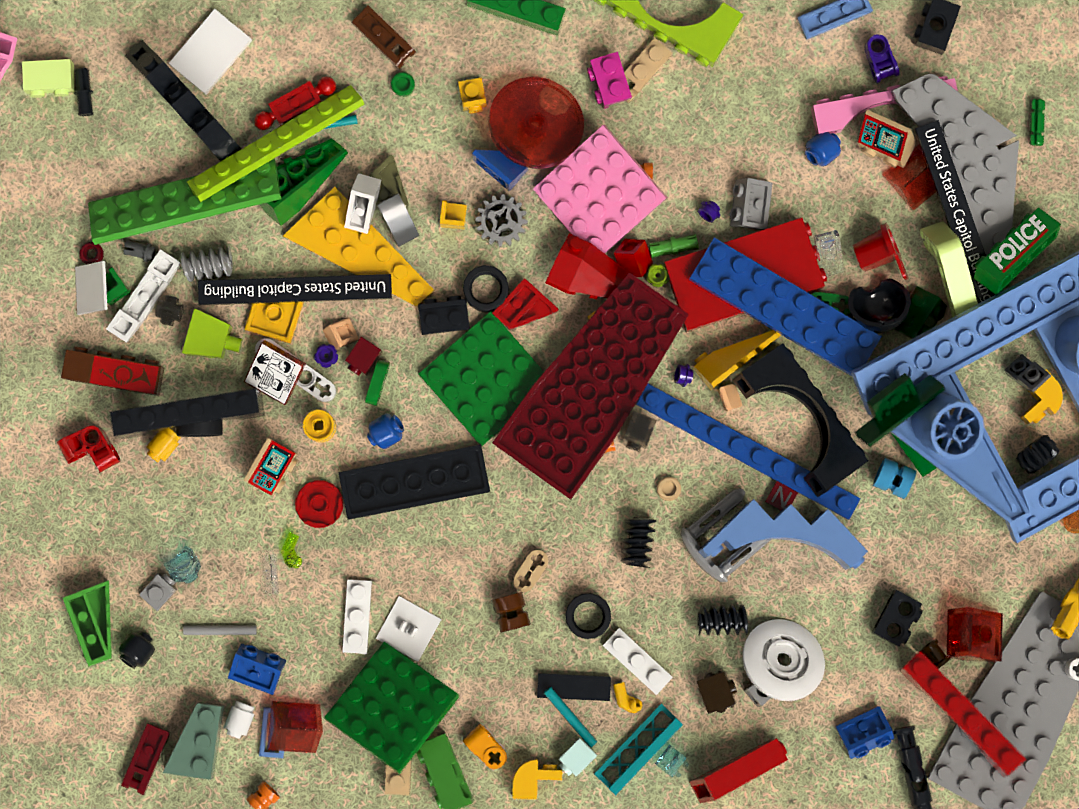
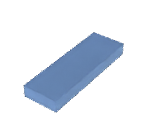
M837 0L797 17V20L806 40L870 14L873 10L868 0Z

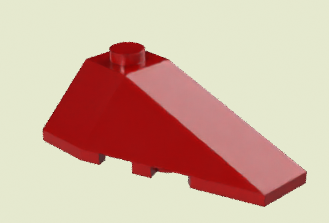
M569 233L545 283L567 294L575 295L578 292L588 294L589 298L593 299L598 297L608 298L630 272L592 243Z

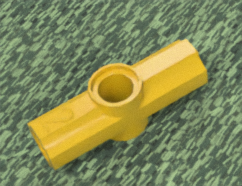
M1079 576L1073 588L1067 592L1060 604L1061 610L1050 628L1054 635L1059 638L1069 640L1079 623Z

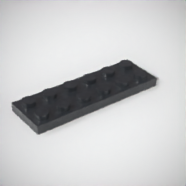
M481 445L338 472L347 520L490 492Z

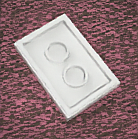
M214 9L173 57L169 65L207 95L251 43L252 39Z

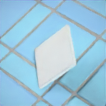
M105 261L75 267L77 315L107 310Z
M399 596L376 639L381 642L385 641L397 651L418 662L441 619Z

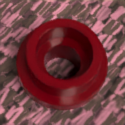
M87 242L80 249V259L86 265L101 262L104 257V250L99 244L94 245L93 242ZM90 250L96 251V256L94 258L88 257V252Z

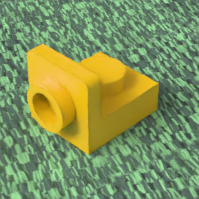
M482 77L458 82L463 111L468 110L469 114L482 112L483 108L487 107Z

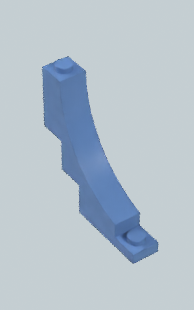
M754 499L740 509L698 550L703 558H706L710 555L715 557L724 548L721 545L722 543L732 551L756 541L791 540L824 552L837 561L845 570L852 567L854 569L858 568L865 561L863 556L868 552L829 509L822 511L809 524L792 504L787 505L772 519Z

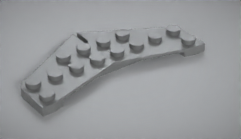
M934 74L923 75L891 90L896 103L910 116L918 127L939 120L987 256L990 254L992 247L998 241L1002 242L1012 228L1019 140L998 149L997 145L1017 135Z

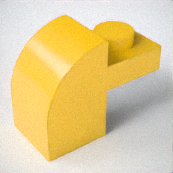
M1052 375L1034 393L1029 391L1037 402L1020 418L1026 424L1032 421L1036 424L1046 415L1043 412L1044 410L1050 415H1054L1059 410L1062 404L1063 393L1060 384Z
M538 759L524 762L514 775L513 799H537V780H562V769H557V764H543V768H538Z

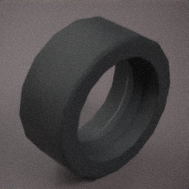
M482 265L475 267L464 280L463 292L465 299L472 308L478 311H494L508 297L509 285L507 278L501 270L494 266ZM481 275H491L499 282L500 293L492 302L483 303L476 300L473 296L472 284Z
M220 420L176 427V435L179 437L222 436L223 423Z
M592 593L580 594L573 598L567 606L565 613L566 623L570 631L577 637L594 639L604 634L609 628L611 609L607 602L599 595ZM583 602L596 603L602 610V622L594 630H583L574 621L575 609Z

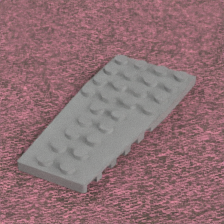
M1039 592L1038 597L1026 612L1020 625L1015 629L1009 642L1002 649L998 659L986 674L982 684L970 699V702L1026 760L1008 777H1003L986 760L984 754L966 733L955 724L927 777L929 780L983 809L1024 808L1050 759L1079 691V681L1069 678L1065 673L1066 662L1071 658H1079V623L1069 640L1059 638L1050 629L1061 610L1060 601L1044 592ZM1073 666L1072 670L1076 673L1079 672V666Z

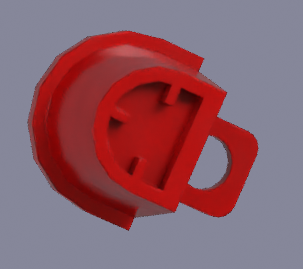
M887 223L881 224V229L853 245L855 255L863 271L866 272L896 261L903 279H909L902 262V256Z

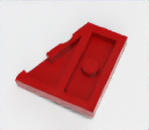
M524 278L508 295L504 303L492 314L509 330L557 313L559 309Z

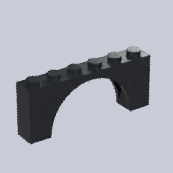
M784 343L732 379L746 399L761 392H780L797 399L811 412L820 433V452L814 467L804 477V480L817 498L868 462L863 449L857 446L851 437L850 431L842 425L834 409L826 403L821 391L813 385L805 369L800 367L794 359L792 351Z
M254 388L110 412L113 435L120 439L146 436V434L183 425L265 416L262 392Z

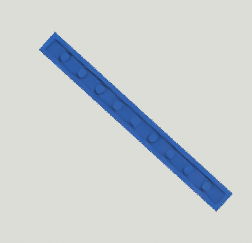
M647 384L636 404L640 408L773 480L786 485L847 520H850L860 501L859 497L836 485L817 498L804 480V477L810 472L809 470L650 384Z

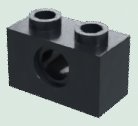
M945 0L926 2L921 16L925 17L923 24L917 25L913 38L917 39L915 46L943 55L961 6ZM930 21H938L941 24V30H933L930 27Z

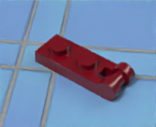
M147 723L123 779L122 787L127 789L131 787L137 790V793L145 795L171 732ZM135 772L144 775L141 781L134 778Z

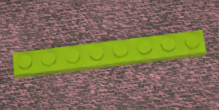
M349 85L187 181V184L197 199L202 202L365 105L363 99L352 85Z

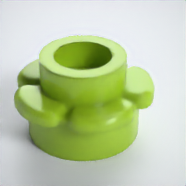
M663 264L651 265L648 269L649 272L646 274L647 281L652 283L654 287H662L670 279L667 269Z

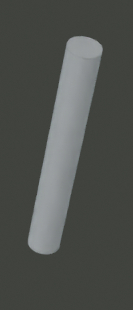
M184 625L183 634L257 635V625Z

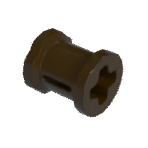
M934 639L920 651L939 669L951 657L943 652L938 645L939 641Z

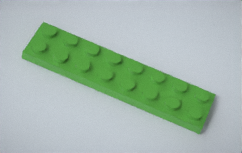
M275 158L202 202L197 199L187 184V181L195 176L88 202L92 241L94 245L282 199Z

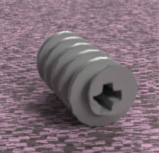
M228 246L227 253H224L222 247H219L217 254L214 253L212 248H209L207 256H205L201 249L198 257L195 256L193 251H190L189 258H186L184 253L181 252V265L184 276H186L189 282L194 280V275H196L198 280H203L204 273L208 279L213 277V273L220 278L222 277L223 270L227 277L231 276L233 260L230 247Z

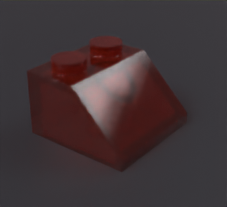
M972 607L948 609L946 658L963 661L1002 662L1003 613Z

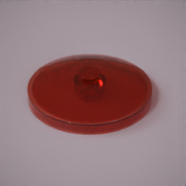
M525 77L508 83L497 93L489 110L488 128L494 144L508 159L524 167L544 169L563 163L577 149L584 132V117L579 103L565 87L546 78Z

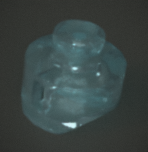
M184 546L179 554L164 563V567L173 581L188 584L197 579L201 563L192 548Z

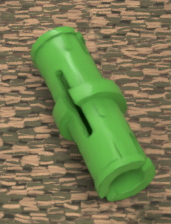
M696 234L678 238L672 236L668 240L649 243L651 258L669 254L675 256L683 251L699 249Z

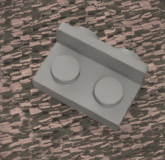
M752 178L737 179L732 191L734 198L733 207L730 211V226L756 230L767 229L772 182Z

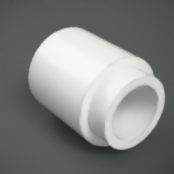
M236 701L235 705L231 706L223 727L228 729L226 734L239 739L241 735L247 736L254 717V707Z

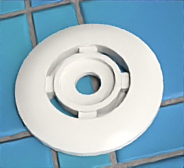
M782 619L766 621L753 629L743 646L742 659L747 676L756 688L769 697L782 701L802 699L811 694L823 678L825 659L821 646L812 633L795 622ZM778 654H787L791 660L790 665H781L777 660Z

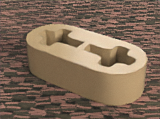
M534 550L527 556L513 579L517 590L527 592L534 587L548 565V557L543 551ZM541 554L544 565H538L532 571L530 569L533 564L531 557L533 555L537 557ZM528 571L532 574L529 578L531 585L529 587L525 585L521 588L519 586L520 581L517 580L518 577H524Z

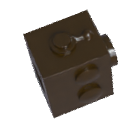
M718 671L715 674H712V672L707 673L704 679L697 681L708 714L715 711L719 712V714L723 713L727 708H733L736 704L734 694L737 693V689L733 679L728 680L725 671Z

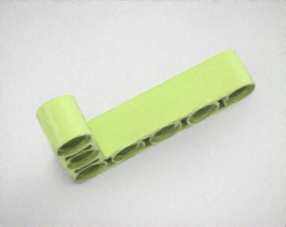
M944 221L921 228L920 235L922 239H925L923 241L924 246L937 260L952 317L977 305L978 302L964 250L958 236Z

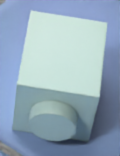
M579 737L559 757V760L562 762L559 766L569 776L573 773L577 777L597 754Z

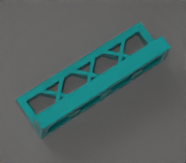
M660 704L594 774L616 796L683 724L665 706ZM662 710L671 719V722L665 728H655L654 718ZM652 721V728H645ZM641 731H652V742L649 745L638 746V735ZM655 731H661V732L655 737ZM635 739V746H628ZM638 748H645V749L638 755ZM624 749H635V759L632 763H621V752ZM618 757V763H612ZM608 766H618L619 776L611 784L601 773ZM621 766H628V767L621 773Z

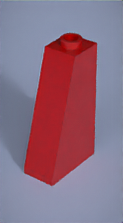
M777 738L768 740L689 781L699 803L715 801L788 760L786 756L787 750L784 744L778 741Z

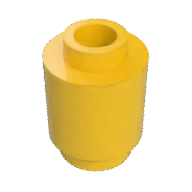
M170 428L159 430L146 446L149 450L147 455L157 463L160 460L165 462L179 445L178 441L181 437L177 436Z

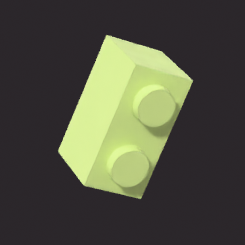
M70 59L22 62L23 90L30 94V97H45V93H54V96H68L69 92H75L74 63Z

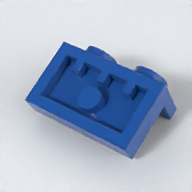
M241 644L235 654L228 679L273 695L286 660L277 654L258 650L253 645Z
M880 706L836 726V730L847 749L850 759L855 757L862 758L870 750L876 747L883 748L894 739L893 730Z

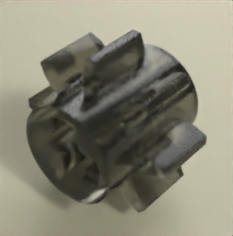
M166 295L165 300H158L155 316L161 318L160 323L174 326V321H181L184 305L178 303L179 299L177 297Z

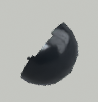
M889 278L880 281V284L872 290H864L862 287L854 288L850 292L848 305L851 316L856 322L870 331L883 333L897 328L904 322L910 309L911 299L908 290L903 284Z

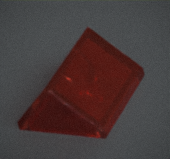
M920 144L913 149L904 168L897 165L896 168L891 167L882 174L912 211L936 193Z
M272 701L267 750L316 753L323 732L320 704Z

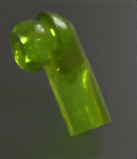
M288 532L281 548V555L286 566L297 569L302 565V558L297 556L294 549L299 536Z

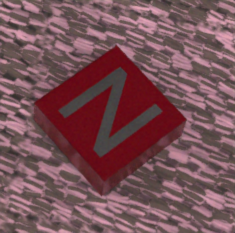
M776 481L765 502L781 511L787 505L793 503L798 492Z

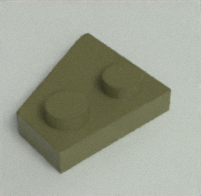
M390 155L369 175L370 177L381 179L376 206L380 202L399 193L407 208L409 203L394 157Z

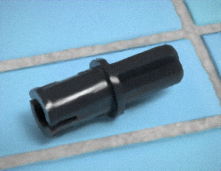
M78 68L75 70L76 91L74 92V95H77L78 116H92L94 112L91 94L94 92L90 86L89 69Z

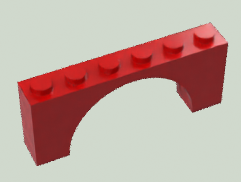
M921 651L901 669L900 672L917 689L934 701L966 733L984 754L986 760L1003 777H1008L1026 760Z

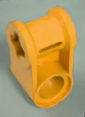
M479 724L462 740L487 767L499 769L506 763L507 754L483 725ZM491 752L494 754L499 752L501 754L499 757L500 764L498 762H490L492 758Z

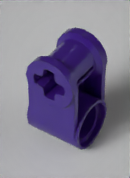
M880 34L870 37L864 49L875 83H880L881 79L892 75L895 77L899 76V67L887 38ZM877 41L881 43L882 51L874 52L871 49V42Z

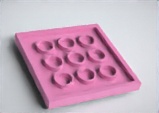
M602 125L533 188L571 234L592 243L603 253L609 251L668 198L606 125Z

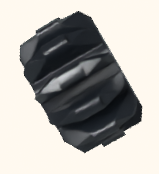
M1043 435L1020 451L1016 459L1023 470L1025 469L1028 474H1032L1058 455L1059 449L1053 439H1050L1048 435Z

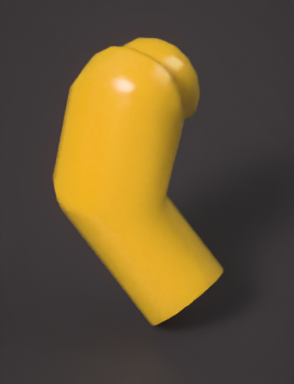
M625 682L613 684L617 705L629 713H637L642 709V701L627 694Z

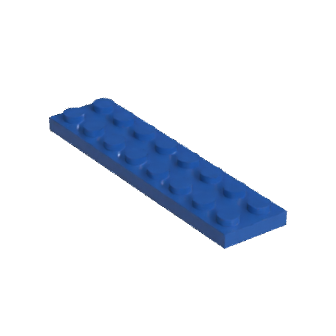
M715 237L689 279L691 282L852 376L851 371L867 363L882 337L864 328L855 320Z

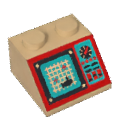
M866 111L858 139V144L862 149L861 152L871 158L878 156L883 159L885 164L896 168L897 165L904 168L917 144L911 129L874 112Z
M267 438L244 481L271 496H274L275 493L280 494L286 484V481L283 480L287 472L292 473L298 463V460L295 459L297 454Z

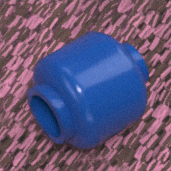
M817 133L807 141L805 155L813 165L827 166L840 155L841 141L835 133Z
M385 413L369 423L367 437L373 446L377 445L382 449H387L402 439L404 426L396 415L392 416Z

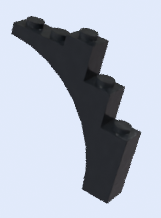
M143 40L130 48L125 57L176 111L220 162L241 150V147L215 117Z

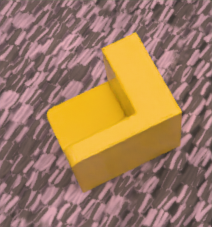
M442 200L440 227L464 230L467 205L447 203V200Z

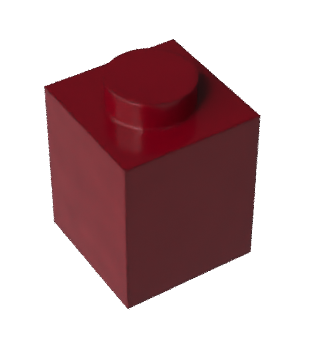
M360 337L345 360L350 364L347 369L358 376L361 373L367 376L381 355L382 350L363 337Z

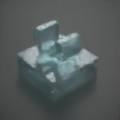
M670 744L655 763L671 777L674 775L680 777L681 774L677 770L682 764L686 767L689 765L686 757Z

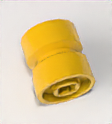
M324 410L311 411L303 421L304 433L315 442H327L336 433L337 425L335 419Z

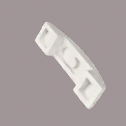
M160 249L148 266L147 273L121 310L119 309L106 330L127 343L150 314L181 263Z

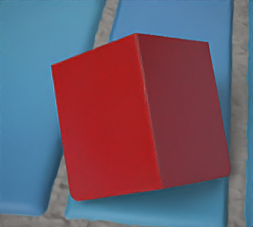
M624 239L614 252L617 263L636 277H643L653 264L645 240Z

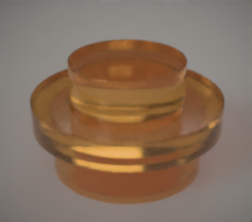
M1079 510L1063 518L1064 527L1070 533H1079Z

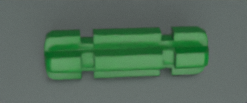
M1033 99L1031 101L1033 112L1030 113V132H1032V135L1029 136V144L1032 146H1042L1044 144L1042 133H1044L1045 113H1043V110H1045V100Z

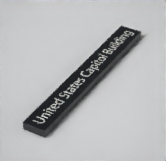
M939 120L915 128V132L948 226L961 241L976 299L979 304L995 295L974 279L976 272L975 264L982 256L986 257L942 128Z
M391 274L198 281V304L200 306L392 299Z

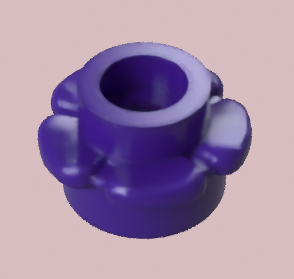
M701 202L698 213L704 220L712 223L721 216L720 208L715 202Z
M330 344L320 345L317 348V353L314 355L315 361L324 368L331 367L332 364L338 361L337 349ZM326 353L329 354L328 358L324 357Z
M679 364L675 370L674 382L685 387L687 383L690 384L692 382L693 370L690 369L689 364Z

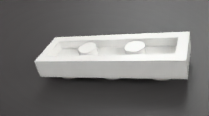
M347 580L342 651L344 653L367 654L372 581Z
M620 628L603 645L656 695L673 678Z

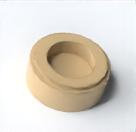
M665 477L659 481L657 493L661 499L673 501L679 497L681 485L677 479Z

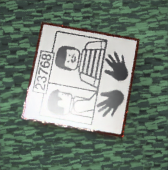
M264 340L261 342L244 382L281 404L286 405L306 363Z

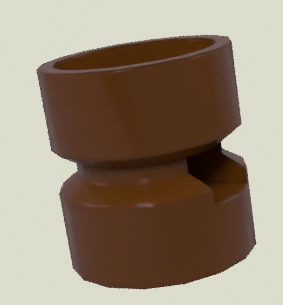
M522 592L492 600L495 613L500 615L497 619L500 633L531 625L528 612L523 610L526 604ZM516 610L518 617L508 619L506 612Z

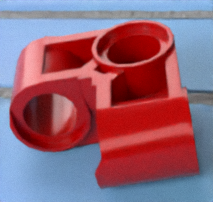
M87 426L57 441L68 464L86 456L87 453L92 457L99 473L121 462L116 449L111 444L105 431L98 426ZM92 430H96L99 434V439L96 443H91L88 439V435Z

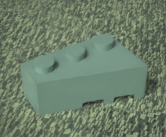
M204 702L196 704L162 773L208 780L214 778L224 705Z

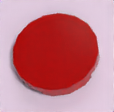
M314 480L299 490L295 499V509L299 518L306 525L314 528H326L333 525L340 518L343 511V497L340 490L332 483L324 480Z

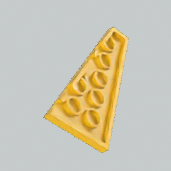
M336 187L329 191L283 235L284 238L355 275L391 274L392 294L416 307L434 292V289L371 224L368 234L344 228L349 201Z

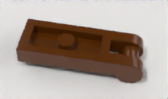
M369 5L352 21V24L399 70L405 65L403 62L408 57L412 58L416 53ZM397 45L402 48L398 55L392 52Z

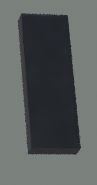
M538 673L537 698H547L543 692L551 687L561 699L610 701L611 677Z

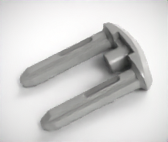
M742 488L732 490L688 528L682 527L681 539L690 556L704 572L719 582H728L727 577L771 541L762 540L745 544L718 566L710 560L713 558L711 555L703 558L698 552L700 546L696 539L743 501L745 491ZM716 510L719 511V514L703 528L699 527ZM749 548L750 551L733 566L730 564L739 554Z

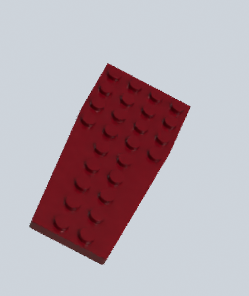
M628 273L606 301L597 309L595 314L580 329L573 340L563 349L556 360L552 362L535 382L492 443L571 500L616 438L683 326L688 314L636 276Z

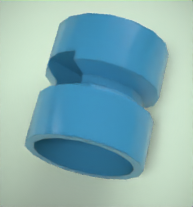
M885 457L877 471L873 486L883 491L890 489L891 494L905 499L914 482L917 471L905 465L900 468L898 467V462ZM896 475L900 476L898 483L893 482Z

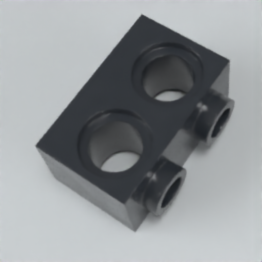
M893 590L871 633L898 647L902 643L906 644L912 633L909 631L910 626L913 622L917 623L922 615L923 610L920 609L922 603L898 590ZM904 601L910 605V612L905 616L901 615L898 610L900 603ZM891 623H895L899 627V633L895 637H891L887 633V628Z

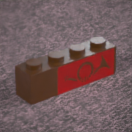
M74 346L73 351L66 349L61 374L62 379L160 396L165 368L159 366V361L145 359V362L141 363L135 362L136 357L121 355V359L112 358V353L97 351V355L88 353V349Z

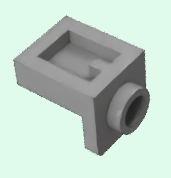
M157 573L139 595L156 611H159L178 589L173 586L176 582L168 574L165 573L162 576L160 573Z

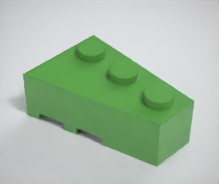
M108 580L63 597L88 667L112 659Z
M446 732L426 740L417 751V756L421 764H426L428 772L425 775L430 787L434 786L437 795H435V799L439 809H461L473 804L474 799Z

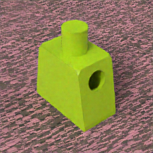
M194 309L182 353L187 356L223 359L226 349L239 353L243 339L230 336L232 326L228 323Z

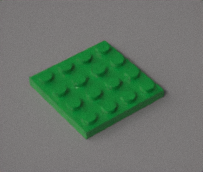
M492 311L419 373V376L481 446H484L502 430L532 386L544 373L542 368L500 320L492 314Z
M384 641L325 715L324 719L400 774L460 696Z

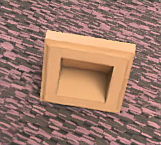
M349 318L331 324L323 330L329 344L333 345L337 350L359 340Z
M735 384L719 388L718 393L725 411L728 412L742 406Z

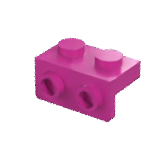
M618 52L590 60L591 67L587 68L590 81H595L598 90L594 91L598 105L603 104L604 109H607L610 105L632 99Z

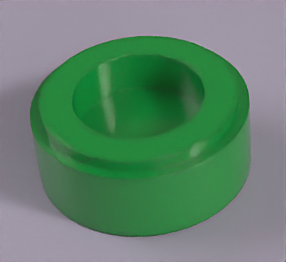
M406 72L397 73L391 80L393 92L400 97L411 95L415 89L414 78Z

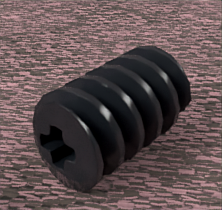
M640 517L626 520V524L632 526V528L626 529L624 533L631 537L623 539V543L629 545V548L622 549V553L628 555V557L621 558L620 562L629 566L650 568L644 565V562L651 561V558L645 555V553L653 551V548L646 544L654 542V538L648 536V533L655 532V529L650 527L649 524L656 523L657 520Z
M740 604L738 611H736L734 605H730L728 612L724 605H720L718 612L714 605L710 606L709 612H707L705 605H701L697 618L698 636L701 635L702 629H705L707 636H710L712 629H715L716 634L720 635L723 628L726 635H730L732 628H734L736 635L740 634L741 628H744L746 635L748 634V617L744 604Z

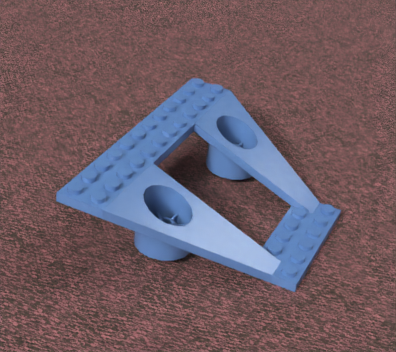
M1079 251L851 371L866 412L872 418L873 416L867 401L904 373L911 377L914 386L929 375H932L944 385L945 390L892 430L891 433L1003 518L1012 540L1016 543L1079 510V454L1017 488L984 427L982 415L972 405L955 371L1034 330L1079 413ZM955 408L953 415H950L948 410ZM944 437L941 446H939L936 440Z

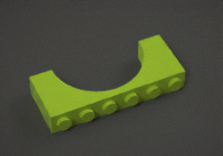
M593 0L601 6L607 4L614 8L612 11L621 18L626 16L634 20L633 24L639 29L645 31L647 28L654 32L653 36L661 42H671L675 45L674 49L681 54L686 55L689 53L696 57L695 61L703 67L708 65L713 67L744 15L723 2L718 10L704 21L689 26H672L650 16L641 6L639 0Z

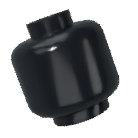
M142 631L140 634L130 633L118 649L121 655L119 659L133 669L145 666L155 652V648L151 643L153 639Z

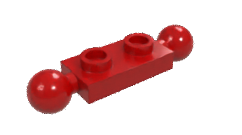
M328 76L322 77L316 87H313L311 81H308L270 102L268 105L272 111L269 113L261 111L256 114L254 118L255 126L260 130H268L276 119L280 126L322 102L319 95L328 96L333 94L336 90L335 80Z

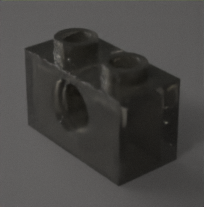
M633 412L623 438V442L627 443L626 448L639 452L640 449L645 450L657 420Z

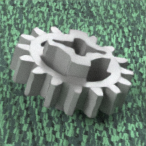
M504 194L501 195L500 200L492 196V203L485 200L483 203L486 208H478V212L482 216L475 219L476 222L481 223L477 227V231H484L481 238L484 240L489 237V245L497 241L499 248L502 247L503 242L511 246L512 239L519 242L518 233L525 234L526 232L522 225H528V221L522 219V217L527 215L526 211L519 210L522 206L521 202L515 205L513 204L514 197L507 201ZM496 206H503V208H502L501 210H498V211H493V210H491L492 208H494V207H496ZM512 210L517 215L518 223L511 219L510 214ZM506 212L507 224L503 223L498 228L496 218H501ZM486 219L492 222L493 228L491 232L486 227ZM508 230L512 232L510 235L500 237L502 232Z

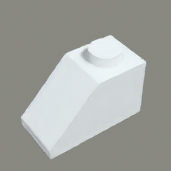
M358 173L351 189L344 228L368 234L378 200L381 179Z

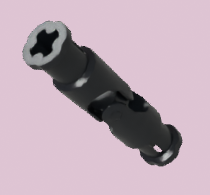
M915 726L895 729L893 732L897 735L900 747L898 753L901 764L906 771L905 780L911 806H914V809H932L931 802L933 800L926 773L922 768L920 746L916 744L913 732ZM922 781L921 789L916 791L911 782Z

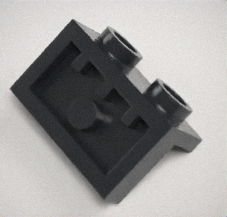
M461 296L447 297V301L437 302V299L423 300V304L418 305L422 335L470 330L466 299H461Z

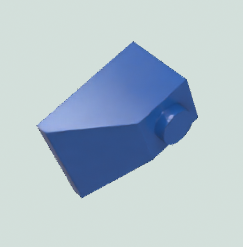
M474 150L472 153L473 161L509 192L528 171V166L526 165L528 161L519 153L514 155L510 151Z

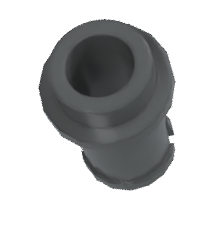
M127 240L124 247L128 248L123 251L124 255L142 258L144 262H148L149 260L153 261L156 247H153L151 243L145 245Z

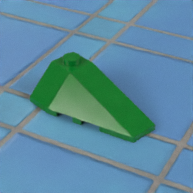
M329 139L307 149L304 155L295 159L291 157L284 159L285 163L277 166L282 199L259 205L269 217L282 226L309 201L348 154L347 150L334 139Z

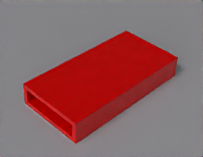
M803 218L724 242L726 245L807 293L825 287L824 282L827 281L826 273L823 268L818 266L816 259L820 258L816 245H811L809 236H812L811 228L808 222L804 223ZM708 248L664 262L676 304L688 314L683 324L686 333L745 314L689 280Z

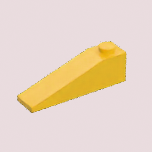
M771 330L715 350L709 355L704 352L694 360L696 365L693 369L711 391L780 337L781 334Z

